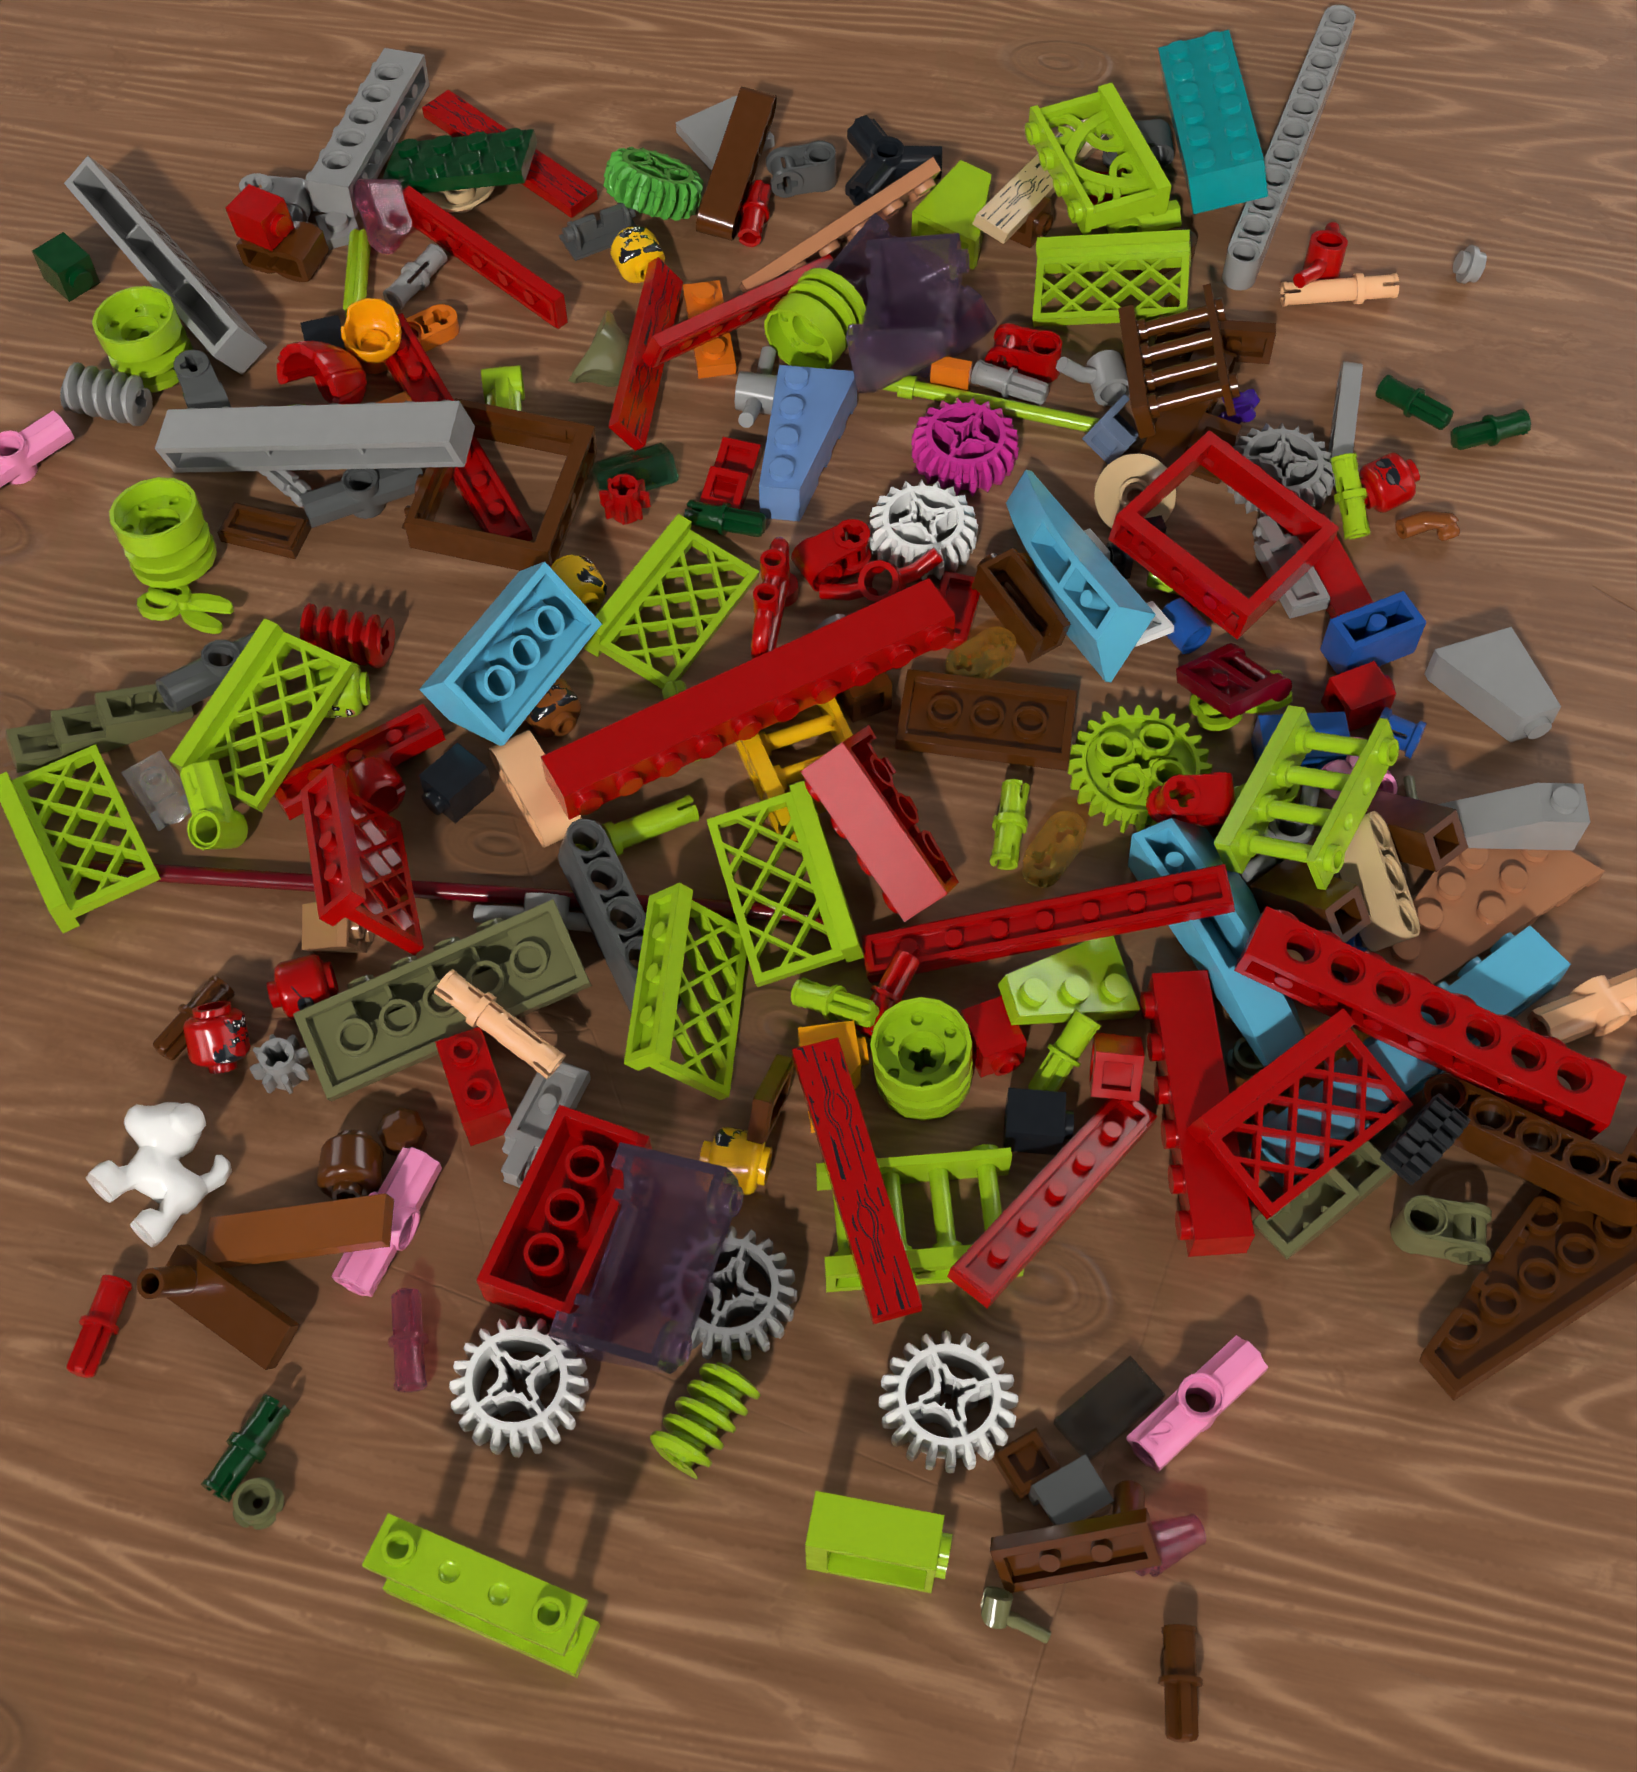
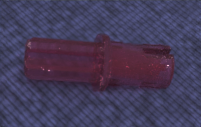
M398 1289L391 1296L393 1336L388 1339V1345L394 1351V1390L398 1392H416L428 1386L424 1345L429 1342V1336L423 1332L421 1293L418 1289Z

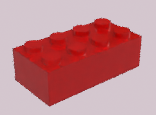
M559 1105L476 1279L484 1299L539 1320L541 1318L550 1325L559 1326L566 1331L576 1334L654 1160L650 1136Z

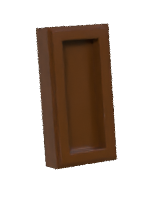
M234 502L217 533L221 542L296 559L311 530L308 519Z
M779 1054L775 1056L753 1098L747 1141L762 1145L767 1141L788 1099L794 1066L793 1058Z

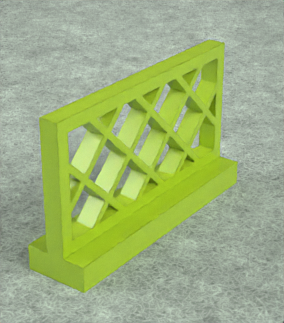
M1190 229L1037 237L1033 327L1120 323L1118 308H1121V306L1118 304L1130 294L1141 302L1135 307L1137 320L1145 318V321L1159 318V315L1168 316L1188 310L1189 274L1191 267ZM1163 268H1181V271L1170 280L1159 273ZM1124 270L1143 271L1131 282L1120 274ZM1086 272H1104L1093 283L1082 276ZM1045 274H1066L1055 285L1045 279ZM1152 278L1161 287L1148 296L1139 287ZM1111 280H1114L1123 288L1109 298L1100 289ZM1075 281L1085 290L1071 300L1062 291ZM1169 292L1180 300L1179 307H1162L1157 302ZM1092 296L1102 303L1099 308L1093 311H1085L1080 307ZM1053 298H1056L1065 305L1057 312L1042 313L1043 306Z
M680 514L676 515L596 614L595 617L602 625L584 646V650L597 658L604 653L661 689L665 687V683L668 681H677L682 678L758 579L760 572L692 531V521ZM691 547H694L707 555L708 563L687 566L685 555ZM734 571L744 577L739 585L722 587L718 572ZM712 574L715 588L693 590L690 576ZM683 577L686 592L664 593L662 583L666 579ZM718 598L720 606L718 613L699 614L697 600ZM690 603L692 617L671 619L667 604ZM661 605L664 620L642 623L640 611L643 607ZM696 627L698 638L695 642L677 644L674 629ZM667 630L670 646L648 648L645 633ZM638 634L641 649L625 651L616 646L615 642L620 636ZM680 654H685L684 657L681 659ZM673 655L675 668L668 677L652 667L651 658Z
M264 618L168 761L181 772V768L190 764L206 760H218L229 756L232 771L223 774L229 796L263 812L357 668L352 662L288 634L278 624ZM292 648L300 651L303 664L283 670L282 663ZM328 666L338 669L330 682L316 686L314 671ZM306 674L309 689L288 696L285 681ZM277 684L280 699L259 706L258 699L264 690ZM311 700L312 710L308 716L293 722L290 707ZM282 710L285 725L264 732L262 716ZM253 720L256 735L236 741L235 734L242 723ZM287 736L289 745L282 754L269 758L267 742ZM258 746L261 761L240 767L238 752ZM263 772L265 781L256 795L253 796L245 792L243 778Z
M96 744L11 780L7 772L0 774V803L48 911L62 933L80 926L76 917L161 880ZM91 762L95 763L96 769L89 782L72 778L76 769ZM102 780L104 781L105 786L100 785ZM45 782L55 785L47 800L31 797L28 792L29 789ZM66 787L83 791L75 807L58 803ZM94 794L112 798L104 814L86 810ZM117 811L121 818L115 817ZM52 813L70 816L62 832L44 828ZM81 819L98 823L90 839L73 835ZM110 826L127 830L119 846L102 842ZM51 841H55V842H56L55 845H54V847H53ZM132 844H134L136 850L130 849ZM67 845L85 849L77 865L60 861ZM96 851L114 856L106 872L88 868ZM125 858L142 862L145 870L128 878L117 875ZM65 873L71 874L69 880ZM82 878L100 881L94 893L77 900L75 891Z
M805 780L789 785L790 792L706 819L757 987L845 959L849 963L864 958L814 798L806 789ZM787 807L791 819L782 835L762 826L770 812ZM757 817L754 822H752V821L749 820V819H752V818ZM738 823L750 830L741 847L737 849L723 842L720 829ZM794 831H795V834H796L798 843L790 839V837H791V835L793 834ZM758 833L778 842L767 863L747 854ZM785 846L802 853L803 861L795 876L775 867ZM727 853L735 856L731 864ZM743 860L763 869L752 890L735 882L734 875ZM806 871L808 872L811 884L802 880ZM770 873L790 882L780 903L759 894ZM798 886L815 894L816 902L808 917L787 908ZM739 893L747 896L743 905ZM755 901L775 910L764 931L749 925L746 918ZM819 912L824 925L815 921ZM783 914L803 923L792 945L772 936ZM814 928L828 936L831 950L811 955L801 950L800 947L809 930ZM751 934L760 938L756 946ZM767 942L788 951L780 967L765 972L762 971L759 957ZM795 956L802 958L801 960L793 962Z
M679 882L650 895L648 898L624 1064L638 1071L651 1067L718 1100H723L730 1097L747 954L738 925L693 901V890ZM690 917L694 918L702 935L696 940L693 939L688 929ZM719 933L733 939L731 957L729 958L717 937ZM703 942L706 943L716 963L709 970L697 948ZM684 954H686L697 976L690 981L687 980L682 970ZM718 971L727 986L726 997L723 999L711 976ZM700 983L711 1005L704 1011H702L691 988ZM679 995L691 1019L683 1024L677 1014ZM712 1013H715L722 1028L719 1040L716 1039L706 1019ZM695 1025L705 1046V1049L696 1053L686 1032V1029ZM673 1037L685 1059L681 1064L670 1060ZM707 1055L710 1056L716 1068L715 1081L708 1077L700 1061Z

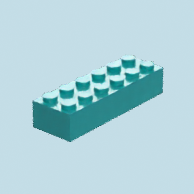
M1213 31L1202 37L1186 41L1178 40L1169 45L1159 47L1158 52L1163 85L1193 214L1268 197L1264 157L1230 31Z

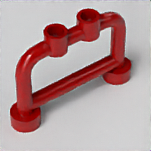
M783 537L774 538L770 548L760 556L762 583L753 590L755 618L751 641L752 659L777 647L784 607L794 604L799 596L798 579L794 574L790 573L789 544Z

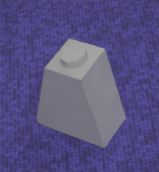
M1512 627L1435 649L1424 674L1430 683L1509 742L1527 737L1528 739H1536L1545 735L1552 728V723L1561 708L1560 703Z

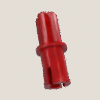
M756 180L754 185L750 186L747 202L742 205L740 210L742 222L738 237L739 242L747 247H755L760 244L764 223L768 221L770 216L768 203L771 187L769 184H764L762 180Z
M898 950L878 986L872 985L870 990L873 993L869 1000H872L879 1007V1015L871 1027L866 1028L855 1024V1029L861 1034L872 1038L874 1026L883 1013L895 1004L903 1001L901 998L919 967V960L914 955Z
M102 1275L100 1285L87 1316H81L79 1320L82 1329L66 1366L67 1370L76 1376L93 1378L96 1375L111 1336H115L119 1332L120 1328L116 1323L128 1293L131 1292L133 1287L132 1283L120 1277Z

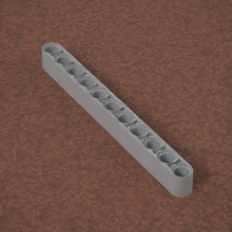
M1332 5L1325 10L1264 158L1268 197L1246 202L1228 245L1222 280L1227 287L1233 290H1247L1254 285L1346 55L1356 18L1355 12L1350 7Z

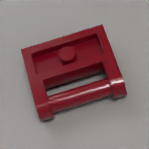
M1235 643L1226 644L1176 668L1178 684L1229 719L1241 715L1270 699L1277 702L1283 701L1292 690V681L1281 673L1273 674L1254 662Z

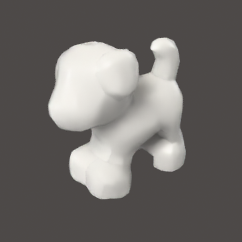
M165 1102L154 1106L136 1104L131 1107L125 1116L124 1125L139 1147L137 1153L128 1165L119 1167L112 1161L107 1160L95 1166L86 1176V1180L96 1193L109 1203L125 1192L136 1189L160 1204L158 1210L149 1208L141 1211L130 1223L133 1231L150 1247L157 1246L171 1231L180 1215L188 1214L196 1208L208 1193L224 1185L232 1173L231 1163L223 1155H215L214 1164L210 1172L201 1176L186 1169L179 1161L181 1157L193 1151L202 1134V1130L206 1126L203 1112L198 1106L191 1103Z

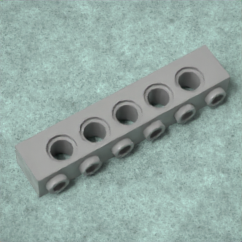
M384 48L377 61L372 63L366 80L360 84L357 95L353 102L347 106L340 124L334 128L327 146L320 151L319 159L314 168L306 175L305 190L310 195L313 211L323 213L334 211L344 213L347 217H356L429 87L424 54Z

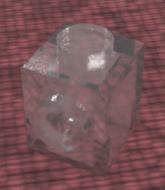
M161 750L121 772L132 794L158 831L170 824L180 822L186 815L191 813L182 780Z

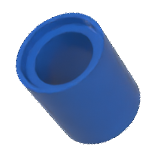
M1184 598L1173 600L1161 610L1174 625V632L1166 636L1183 654L1194 652L1209 638L1212 628Z

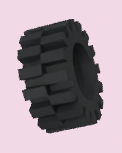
M1438 1093L1407 1123L1379 1159L1409 1185H1413L1453 1145L1454 1141L1468 1126L1471 1119L1443 1095Z

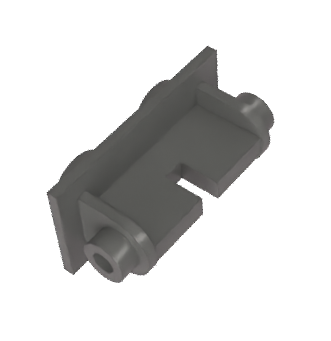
M617 203V205L601 210L600 220L596 221V217L591 214L578 220L567 222V227L562 228L563 234L559 235V238L575 261L611 248L619 232L627 227H636L637 225L632 220L636 216L635 210L626 208L623 203Z

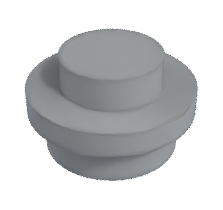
M1469 245L1464 251L1461 250L1457 254L1453 264V272L1456 273L1457 282L1462 284L1467 282L1475 283L1481 277L1485 269L1487 256L1486 253L1480 251L1478 246Z

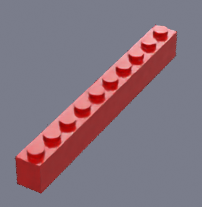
M930 578L925 579L541 756L545 779L569 820L579 815L591 814L598 810L601 805L617 797L631 795L637 792L643 785L660 777L672 776L682 767L701 758H710L730 744L739 740L751 739L764 728L777 722L789 721L799 712L816 704H825L831 701L837 694L854 686L866 685L875 676L892 668H902L912 659L926 652L942 649L950 641L954 640L956 614Z

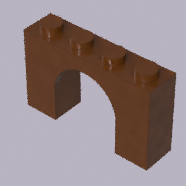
M1377 790L1365 813L1376 811L1383 817L1389 828L1400 862L1437 872L1468 848L1456 809ZM1318 835L1306 844L1314 845ZM1285 859L1250 885L1261 914L1266 906L1274 910L1288 911L1295 915L1300 922L1310 927L1338 935L1344 943L1372 923L1359 885L1339 879L1341 877L1340 872L1333 875L1326 890L1317 889L1307 863Z

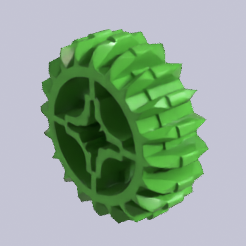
M628 147L627 149L619 148L617 151L612 152L610 160L607 161L603 186L607 189L606 192L614 197L616 202L625 204L626 208L634 209L639 214L650 215L652 218L655 216L663 220L671 218L678 221L680 219H689L691 215H695L697 207L700 206L704 181L700 178L697 171L692 170L690 165L681 163L680 159L671 158L668 154L664 155L656 150L649 151L643 147L640 149Z

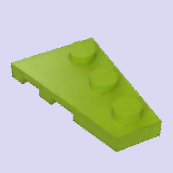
M1114 936L1084 941L1006 974L998 984L1011 1025L1069 1022L1075 1009L1094 1021L1131 1019L1140 1010Z

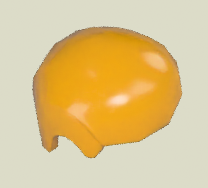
M364 298L352 303L347 308V318L344 325L341 326V336L346 350L358 360L381 363L398 350L402 330L399 318L392 305L382 299Z

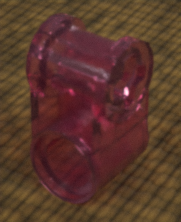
M359 179L355 185V202L360 211L368 241L376 251L382 254H392L399 248L400 238L406 236L412 227V220L403 198L402 186L397 179Z

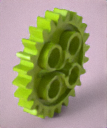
M1141 705L1136 706L1134 715H1128L1124 707L1119 706L1117 718H1113L1108 712L1104 711L1102 712L1100 724L1090 719L1087 731H1079L1076 744L1071 747L1069 758L1071 760L1068 766V774L1072 775L1070 788L1071 790H1079L1078 804L1091 802L1088 812L1090 817L1100 812L1105 814L1104 826H1108L1115 819L1120 821L1119 828L1122 833L1127 830L1129 824L1135 825L1137 832L1144 830L1146 825L1153 826L1158 824L1150 817L1146 808V799L1152 790L1162 786V782L1175 775L1211 773L1212 764L1207 763L1209 749H1199L1202 739L1201 735L1188 737L1189 723L1176 727L1174 725L1176 714H1170L1165 720L1160 719L1159 708L1157 707L1152 710L1150 716L1144 715ZM1149 746H1155V747H1158L1159 749H1154V748H1151V747H1149ZM1107 754L1117 755L1118 757L1108 756ZM1119 790H1127V791H1130L1131 793H1123V792H1120Z

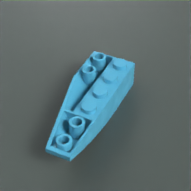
M1025 470L1006 502L1012 522L1035 565L1045 591L1071 623L1067 636L1105 682H1112L1156 614L1036 475L1030 470Z
M1174 818L1136 832L1131 837L1128 867L1138 881L1221 865L1223 863L1215 848V840L1206 828ZM1227 871L1235 912L1170 924L1168 926L1197 969L1208 970L1212 991L1265 1068L1303 1039L1306 1034L1292 998L1234 971L1254 925L1261 914L1253 893L1239 873Z

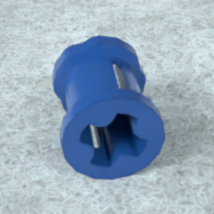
M1385 707L1380 718L1388 719L1392 730L1406 735L1403 736L1393 732L1395 739L1398 740L1399 750L1404 751L1405 757L1411 759L1427 723L1419 721L1416 724L1392 714V709Z

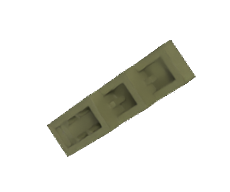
M156 684L95 693V704L51 711V722L6 729V741L16 772L20 773L39 769L95 744L99 752L104 753L147 738L193 718L192 706H189L179 712L175 711L172 713L165 705Z
M1400 1115L1272 1217L1266 1219L1261 1213L1252 1221L1253 1225L1286 1260L1289 1259L1396 1173L1379 1158L1409 1122Z

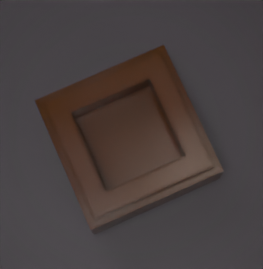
M1037 1428L996 1450L992 1458L1018 1502L1028 1498L1033 1484L1061 1469V1466Z

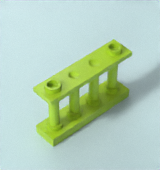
M1288 705L1214 841L1222 863L1226 866V871L1243 874L1251 857H1254L1256 854L1307 863L1317 889L1326 890L1333 875L1341 870L1345 852L1389 766H1393L1397 761L1399 743L1394 737L1389 720L1379 718L1369 739L1315 732L1304 707ZM1312 750L1359 757L1351 774L1300 766L1306 754ZM1294 784L1341 791L1332 809L1282 801L1288 788ZM1275 819L1322 827L1314 845L1263 836L1269 823Z
M982 1144L971 1148L970 1151L876 1158L916 1285L953 1282L947 1277L950 1268L972 1246L962 1245L961 1242L956 1241L949 1180L978 1178L984 1229L986 1231L1002 1214L997 1176L1009 1175L1012 1160L1011 1148H998L993 1144ZM816 1163L817 1191L832 1190L824 1163ZM930 1183L937 1242L932 1248L912 1249L911 1246L907 1245L900 1184ZM833 1194L838 1251L834 1253V1256L824 1257L826 1293L862 1290ZM1024 1269L1018 1274V1276H1023Z
M389 1513L362 1563L363 1568L387 1578L382 1588L387 1594L578 1678L600 1628L598 1621L583 1615L589 1603L587 1599Z

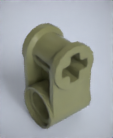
M1418 1195L1411 1198L1392 1221L1390 1227L1391 1238L1396 1246L1407 1253L1448 1259L1463 1265L1485 1264L1491 1259V1250L1486 1246V1224L1491 1222L1492 1211L1485 1205ZM1410 1218H1416L1423 1222L1428 1232L1418 1230L1412 1224Z

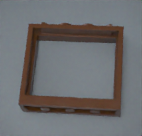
M455 398L454 401L461 402L475 425L474 437L567 457L535 542L434 522L455 467L426 468L425 473L419 474L417 477L415 497L411 506L407 505L404 509L406 518L402 529L406 530L410 548L519 571L542 562H546L551 568L552 564L559 559L597 455L595 426Z

